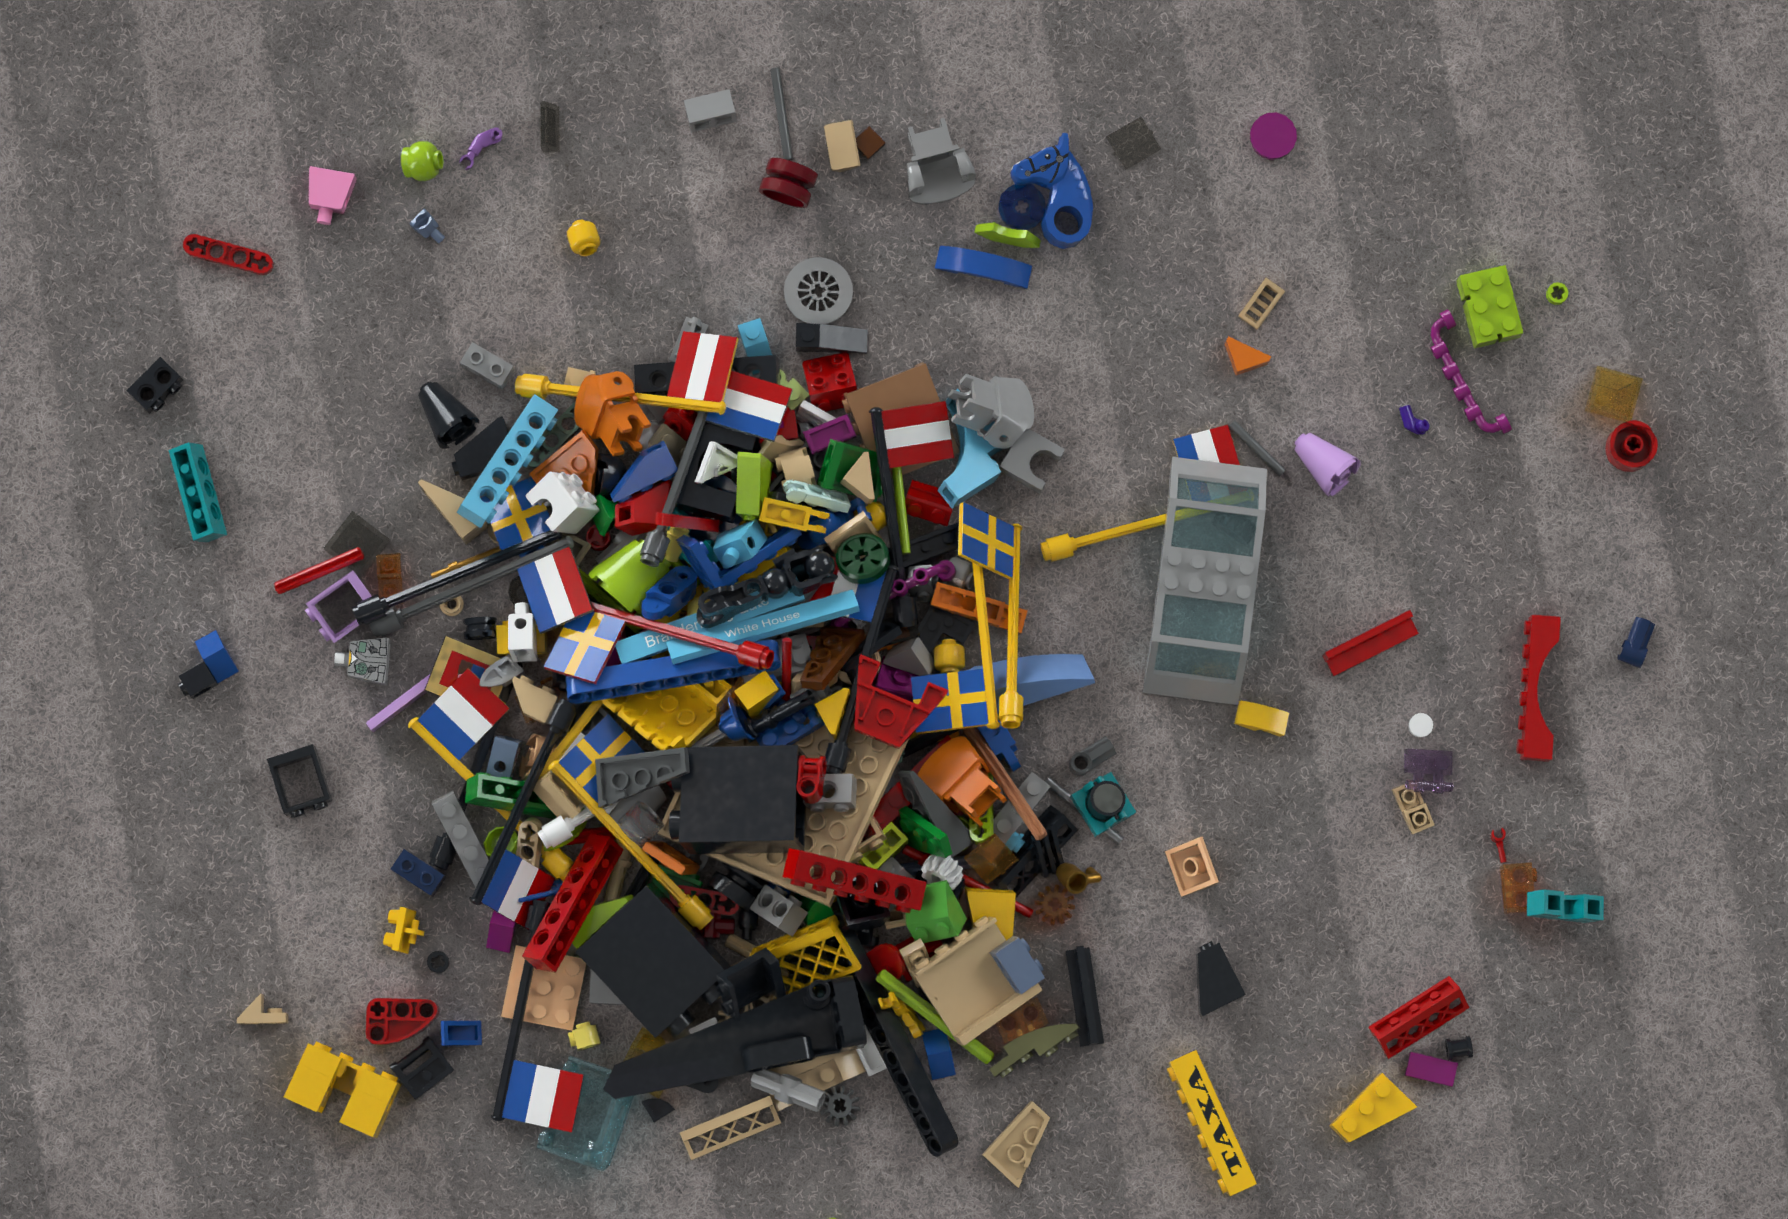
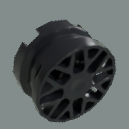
M472 617L463 619V624L467 625L464 639L490 640L497 638L495 630L497 618Z

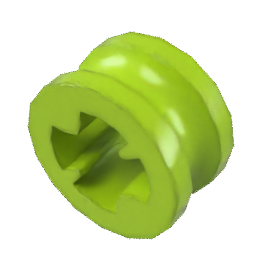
M1559 282L1551 284L1546 291L1547 300L1553 305L1562 304L1568 297V288ZM1553 288H1558L1557 291L1559 289L1563 291V294L1560 296L1561 299L1557 300V297L1555 299L1552 297Z

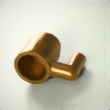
M1066 862L1062 863L1056 871L1059 882L1072 894H1079L1086 889L1088 884L1099 883L1102 880L1101 874L1093 867H1088L1084 873L1074 864Z

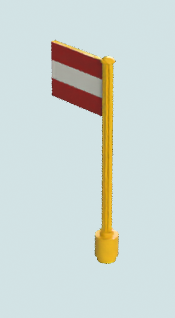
M683 331L667 396L635 393L638 398L637 403L714 412L723 415L726 411L724 397L739 339L731 336ZM533 374L518 375L515 381L516 394L524 398H532L534 394L543 400L550 394L577 397L580 386L554 384L549 381L547 376ZM627 396L612 401L630 402L631 400Z

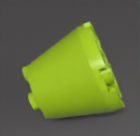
M640 538L639 541L634 539L599 563L588 573V576L594 581L599 578L600 581L597 584L629 612L633 613L636 611L635 615L643 617L641 604L646 598V592L670 571L669 567L671 564L665 558L662 563H659L658 567H651L640 561V551L644 540Z

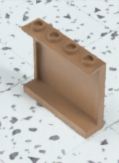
M924 362L850 393H843L845 399L842 400L846 414L851 413L854 420L851 424L856 436L859 435L862 444L859 447L876 451L871 413H869L871 408L880 407L884 411L940 402ZM950 428L953 453L955 455L960 452ZM937 461L901 466L902 475ZM890 468L891 480L893 479L892 468Z

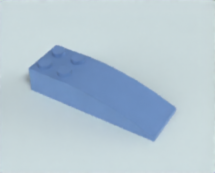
M1049 654L1017 658V692L1024 698L1023 706L1095 683L1083 654ZM1007 660L992 663L997 714H999V697L1006 692ZM983 665L974 666L969 670L983 669Z

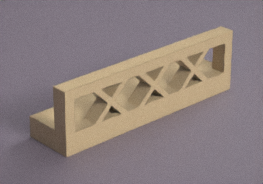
M767 1096L682 1131L680 1135L690 1159L693 1160L776 1126L781 1121L771 1096ZM770 1107L775 1121L767 1124L756 1121L759 1112ZM756 1113L754 1119L747 1117ZM745 1118L752 1121L749 1131L746 1133L735 1131L734 1127L737 1120ZM733 1122V1125H732L731 1128H728V1127L724 1126V1125H727V1124ZM755 1123L761 1125L760 1127L753 1129ZM720 1127L730 1131L726 1141L721 1143L711 1139L714 1130ZM711 1131L709 1138L703 1136V1134ZM732 1132L738 1134V1136L730 1139ZM695 1137L707 1140L704 1149L694 1154L688 1140ZM709 1142H712V1143H715V1144H716V1145H714V1146H712V1147L707 1148L708 1145H709Z

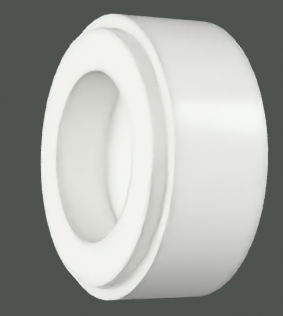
M1415 714L1409 721V731L1415 737H1426L1433 729V721L1427 714Z

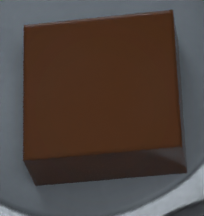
M870 126L856 138L857 149L868 160L885 145L883 139Z

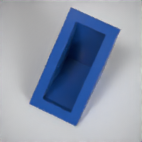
M216 630L195 641L205 664L217 683L239 672Z
M441 1021L442 1046L482 1045L481 1021Z
M940 1029L923 1032L922 1038L932 1080L956 1075L947 1035Z

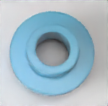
M1015 831L1003 846L1008 850L1007 853L1010 854L1012 851L1017 853L1025 843L1022 840L1024 834H1018Z

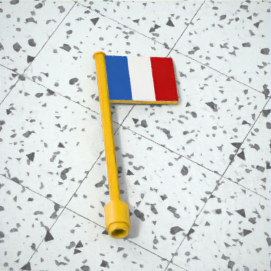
M469 668L420 718L415 717L408 724L409 729L412 728L466 781L475 775L460 759L510 709L491 689L480 686V679ZM495 809L508 820L511 811ZM519 820L515 828L517 831H519V826L522 823L521 820ZM542 842L541 857L544 861L541 864L557 880L560 878L564 881L574 861L560 848L544 851Z

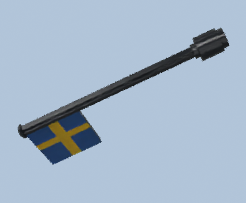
M530 477L517 482L515 486H508L506 491L509 492V495L502 505L497 503L494 508L497 513L490 523L501 551L387 598H380L376 594L357 602V605L352 607L358 624L365 623L367 625L387 617L386 611L395 605L558 538L560 540L562 533L551 531L545 523L550 515L544 502L541 506L537 503L533 507L526 498V494L536 485L533 478ZM481 497V500L483 502H490V499L488 497Z

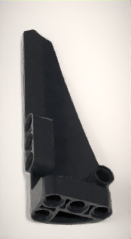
M852 975L828 980H815L806 987L741 1013V1020L737 1022L733 1018H729L616 1064L603 1090L612 1098L620 1099L814 1060L815 1057L864 1048L867 1043V1037L854 978ZM815 987L821 988L824 991V997H815L812 989Z

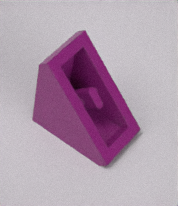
M493 911L489 924L486 948L510 953L517 924Z

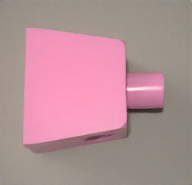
M310 166L309 206L311 209L319 210L317 223L331 225L333 212L344 214L356 183L355 174Z

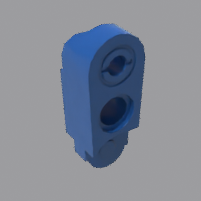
M687 566L675 567L646 592V598L642 601V616L648 620L662 619L664 616L671 617L686 606L696 595L697 574L694 569Z
M1001 725L997 729H989L987 726L977 727L999 761L1004 759L1012 772L1021 767L1013 753L1018 750L1015 745L1016 742L1007 728Z

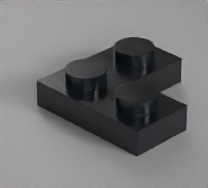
M930 606L912 638L918 636L931 654L942 633L964 645L975 623L963 616Z

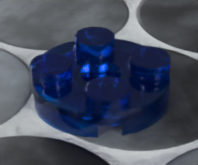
M1014 184L1008 187L1001 194L998 205L1002 221L1007 226L1016 230H1030L1036 227L1042 220L1046 209L1044 196L1033 184L1022 186ZM1019 201H1024V204L1025 202L1028 204L1029 207L1026 208L1025 213H1020L1021 210L1017 211L1015 209Z

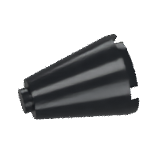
M427 382L420 388L418 396L440 448H450L447 444L454 441L455 445H458L477 429L475 423L479 424L477 416L439 383Z

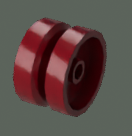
M769 158L765 170L770 177L762 178L759 192L771 200L796 208H807L811 199V193L807 189L815 187L818 174L814 170L790 160Z

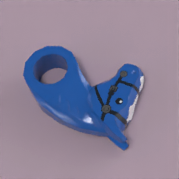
M1062 133L1061 137H1059L1058 145L1044 148L1016 163L1011 169L1010 176L1018 186L1036 184L1050 190L1049 200L1041 222L1043 236L1051 245L1066 249L1075 247L1089 233L1092 223L1093 201L1087 178L1081 166L1069 151L1068 133ZM1059 212L1072 214L1078 222L1077 233L1072 235L1061 233L1054 224L1055 214Z

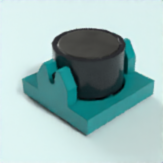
M1112 772L1088 782L1082 789L1070 796L1095 837L1136 814V810Z

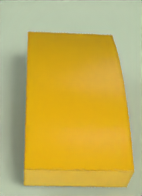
M1239 701L1234 724L1253 731L1262 730L1281 737L1286 732L1289 712L1257 703Z

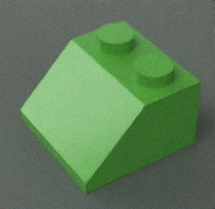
M947 880L926 884L921 910L911 909V913H905L906 926L914 941L921 938L923 943L959 936L967 920Z

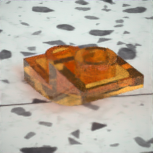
M401 554L376 555L379 597L387 598L402 592Z

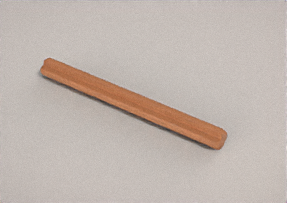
M977 727L964 728V734L979 756L984 760L991 774L1035 839L1041 840L1046 837L1047 832Z

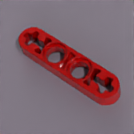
M197 234L188 235L183 241L185 252L195 258L258 275H267L274 267L272 258L264 252ZM194 240H197L198 245L205 247V242H208L206 255H202L204 251L200 248H195L194 251H191L188 243H193ZM214 246H221L224 252L221 257L214 258L211 256L210 252ZM237 252L246 254L244 263L236 264L233 261V257ZM251 254L254 255L253 259L256 261H262L263 258H266V262L269 264L268 267L264 266L260 270L258 264L251 262Z
M656 512L655 524L719 532L720 520Z

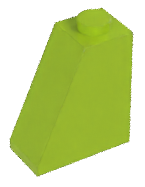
M738 452L736 514L743 518L745 522L755 519L759 520L764 497H769L773 463L760 453Z

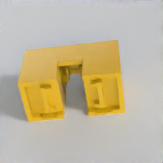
M317 1041L314 1045L308 1043L284 1098L315 1112L322 1113L333 1088L351 1095L339 1122L371 1137L378 1138L402 1085L397 1083L398 1077L384 1071L379 1075L375 1073V1067L364 1062L361 1066L352 1063L354 1058L342 1052L339 1056L330 1053L331 1047Z

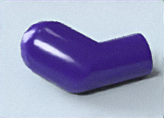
M1410 405L1399 408L1406 430L1417 435L1425 434L1429 430V422L1425 419L1415 418Z

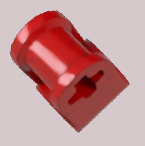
M805 755L799 756L796 787L806 803L815 804L822 798L824 777L827 769L825 756H820V758H806ZM815 786L813 792L809 794L804 793L807 787Z

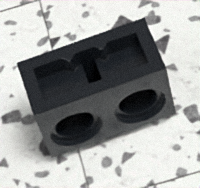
M159 357L126 391L150 414L152 411H159L164 406V399L169 394L174 395L181 389L183 379ZM163 374H171V380L168 383H160V377ZM146 391H154V397L151 400H143V394Z

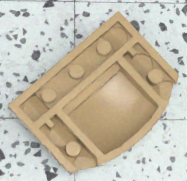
M856 1049L815 1057L814 1060L769 1069L779 1074L795 1076L801 1079L802 1083L822 1091L866 1072ZM770 1094L777 1112L793 1105L775 1099L774 1095Z

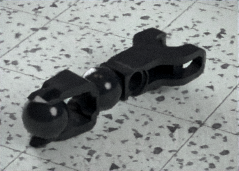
M818 545L809 551L804 550L787 556L784 559L782 569H769L757 578L709 590L699 597V608L696 614L697 622L704 628H711L725 623L735 615L759 605L762 600L766 602L768 598H782L788 591L790 593L793 592L795 596H802L820 588L823 584L835 582L838 575L833 574L835 570L834 559L829 553L823 551L824 545ZM805 562V572L811 579L798 582L795 579L796 575L790 569ZM756 589L759 594L751 596L747 593V590ZM702 615H705L707 617L714 616V618L712 620H706L703 618Z

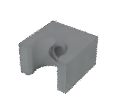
M1029 429V431L1023 432L1014 442L999 469L1001 473L1041 494L1045 487V482L1032 473L1030 462L1039 455H1047L1056 461H1060L1065 449Z

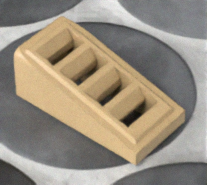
M1266 277L1238 317L1258 330L1285 290ZM1265 286L1277 294L1275 298L1263 290ZM1261 294L1271 301V304L1268 306L1257 297ZM1256 302L1266 309L1265 312H1260L1252 304ZM1251 310L1253 313L1258 315L1260 319L1256 321L1254 318L1247 314V311Z

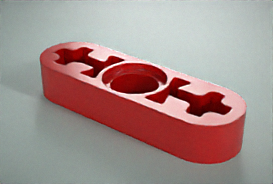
M677 885L680 889L684 890L686 895H691V890L696 891L695 895L697 897L702 893L709 894L712 899L711 904L707 906L711 910L710 913L733 915L739 909V905L736 903L735 907H730L729 911L725 910V906L718 904L717 910L712 909L715 905V895H720L719 901H726L727 896L715 890ZM670 894L672 904L680 907L678 905L679 902Z

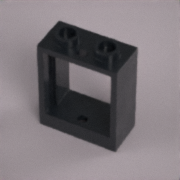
M313 744L267 759L284 815L296 818L304 815V810L314 808V811L328 807L327 803L331 802L332 798L316 747ZM312 758L323 796L290 807L278 768Z

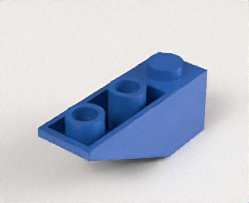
M661 441L639 454L610 493L613 502H624L632 497L631 494L639 490L640 492L647 491L653 487V483L659 480L667 481L675 476L678 468L665 442Z

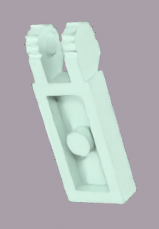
M790 479L783 484L786 498L790 502L793 501V503L798 504L804 501L813 507L818 505L832 512L841 511L844 513H848L851 507L846 493Z

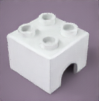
M549 472L526 494V498L533 507L537 503L541 506L545 502V506L553 508L551 516L545 521L553 532L576 534L599 512V508L595 504L597 502L596 498L590 492L584 490L581 486L583 482L576 474L569 475L564 472Z

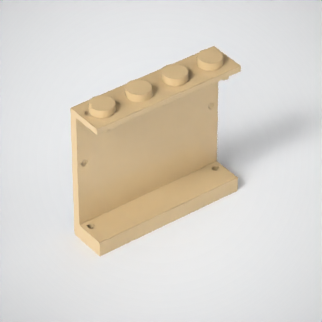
M981 917L974 923V928L969 931H961L959 936L954 937V942L949 945L945 943L934 951L936 953L929 959L927 957L921 959L915 964L916 968L911 971L956 1042L963 1046L1042 991V988L1037 983L1023 994L1015 993L989 953L1006 941L995 924L997 921L995 917Z

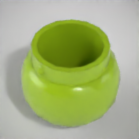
M419 141L413 143L410 147L402 149L401 166L407 178H414L417 181H428L435 178L439 173V169L443 168L442 152L437 150L436 146L431 142Z

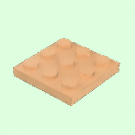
M518 945L515 947L501 1017L513 1019L525 962L522 955L527 947ZM565 955L556 973L534 968L523 1019L524 1022L573 1030L587 965L582 958Z

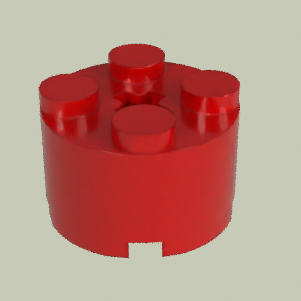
M1630 420L1617 426L1609 435L1605 446L1608 461L1617 469L1625 472H1635L1644 468L1654 458L1658 448V441L1649 425L1641 421ZM1629 442L1633 443V447L1635 448L1633 451L1630 450V447L1627 445Z

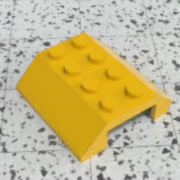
M665 651L651 657L655 659L667 657L670 654L669 651ZM723 679L604 699L602 703L612 712H618L617 716L629 726H635L634 730L648 741L652 740L651 744L656 748L668 750L692 747L720 720L728 705V697H732L735 689Z

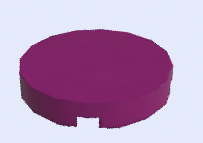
M1277 112L1266 113L1260 116L1253 123L1250 131V142L1254 151L1261 157L1269 160L1287 156L1293 150L1297 140L1296 128L1293 122L1287 116Z

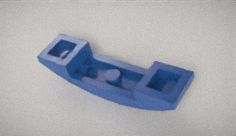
M940 246L935 269L956 274L959 272L1027 289L1032 266L986 252Z

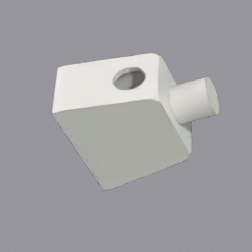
M525 602L516 603L515 614L508 615V650L513 662L537 661L536 621L533 614L529 613V603Z

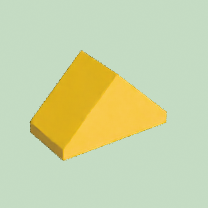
M763 671L734 692L738 702L748 716L754 718L759 715L778 692L779 688L768 673Z
M843 688L814 704L835 740H837L851 691L848 688Z

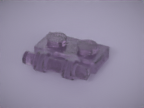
M1404 749V773L1413 774V780H1406L1405 788L1418 793H1423L1424 790L1434 791L1436 794L1452 792L1453 783L1445 782L1443 776L1452 775L1453 751ZM1424 774L1433 775V781H1425L1423 779Z

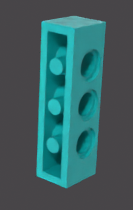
M188 442L170 449L169 454L193 541L207 543L226 536L227 531L203 445Z

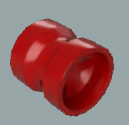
M593 525L587 531L586 539L592 545L590 548L593 550L603 551L610 545L611 536L609 532L603 537L600 535L596 525Z

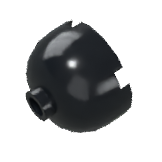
M598 454L594 490L595 498L597 495H601L612 501L610 493L627 472L626 466L620 458L613 457L610 454Z

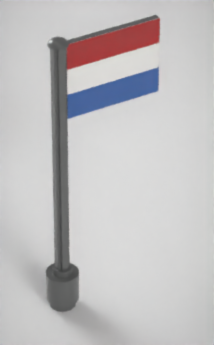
M731 371L724 397L726 411L723 415L714 412H698L662 513L673 514L706 422L774 442L793 390ZM657 525L653 532H647L640 551V561L651 567H658L659 563L663 562L670 543V539L666 534L668 526Z
M566 536L563 540L407 608L397 609L396 606L389 608L390 610L386 611L387 617L374 621L369 625L376 637L380 635L384 637L404 628L406 619L516 571L519 573L540 634L582 617L594 610L572 552L574 547L573 539L570 536Z

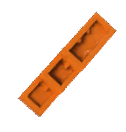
M940 582L936 583L931 606L978 621L975 592ZM986 597L988 625L1008 631V605L1005 602ZM1019 608L1018 634L1022 633L1028 611Z

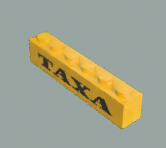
M1197 1050L1168 1062L1170 1066L1167 1068L1168 1075L1172 1082L1177 1081L1180 1090H1177L1178 1097L1182 1104L1187 1103L1190 1110L1187 1113L1188 1119L1192 1127L1197 1125L1200 1132L1197 1135L1198 1141L1202 1149L1207 1147L1210 1154L1207 1161L1212 1171L1217 1170L1221 1178L1217 1180L1223 1194L1227 1192L1228 1196H1232L1256 1185L1255 1178Z

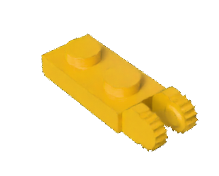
M764 497L759 521L803 531L811 530L826 533V528L823 526L808 523L810 515L829 519L830 513L813 510L812 507Z

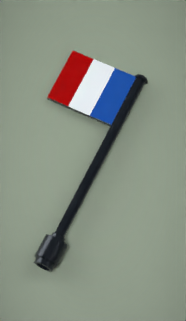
M831 556L835 563L833 574L838 575V578L835 582L821 585L810 601L853 589L860 612L842 617L871 624L862 655L872 658L899 569L894 565H889L886 572L879 579L867 584H856L849 582L840 574L836 564V557ZM858 669L837 740H834V743H828L826 749V774L845 773L852 750L848 748L847 740L855 717Z
M559 698L558 703H554L545 722V725L549 727L547 737L472 897H469L470 902L474 905L483 904L525 928L529 905H532L533 900L519 902V898L550 891L555 878L506 850L558 736H561L562 733H568L577 714L575 711L577 706L562 698ZM546 897L536 900L545 901Z
M533 899L532 905H529L525 928H529V942L550 907V902ZM525 960L494 1112L491 1118L495 1121H503L507 1118L573 1132L585 1075L515 1060L534 967Z

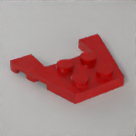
M860 654L854 731L900 749L947 696L948 690L928 682L920 703L915 704L872 686L881 662Z

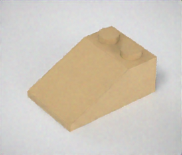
M422 479L418 482L423 492L466 545L488 528L486 521L479 528L456 513L464 498Z

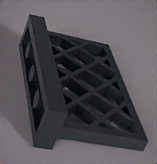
M1084 945L1076 946L1074 950H1067L1065 953L1076 1024L1080 1027L1078 1030L1080 1047L1104 1044L1090 948H1084Z

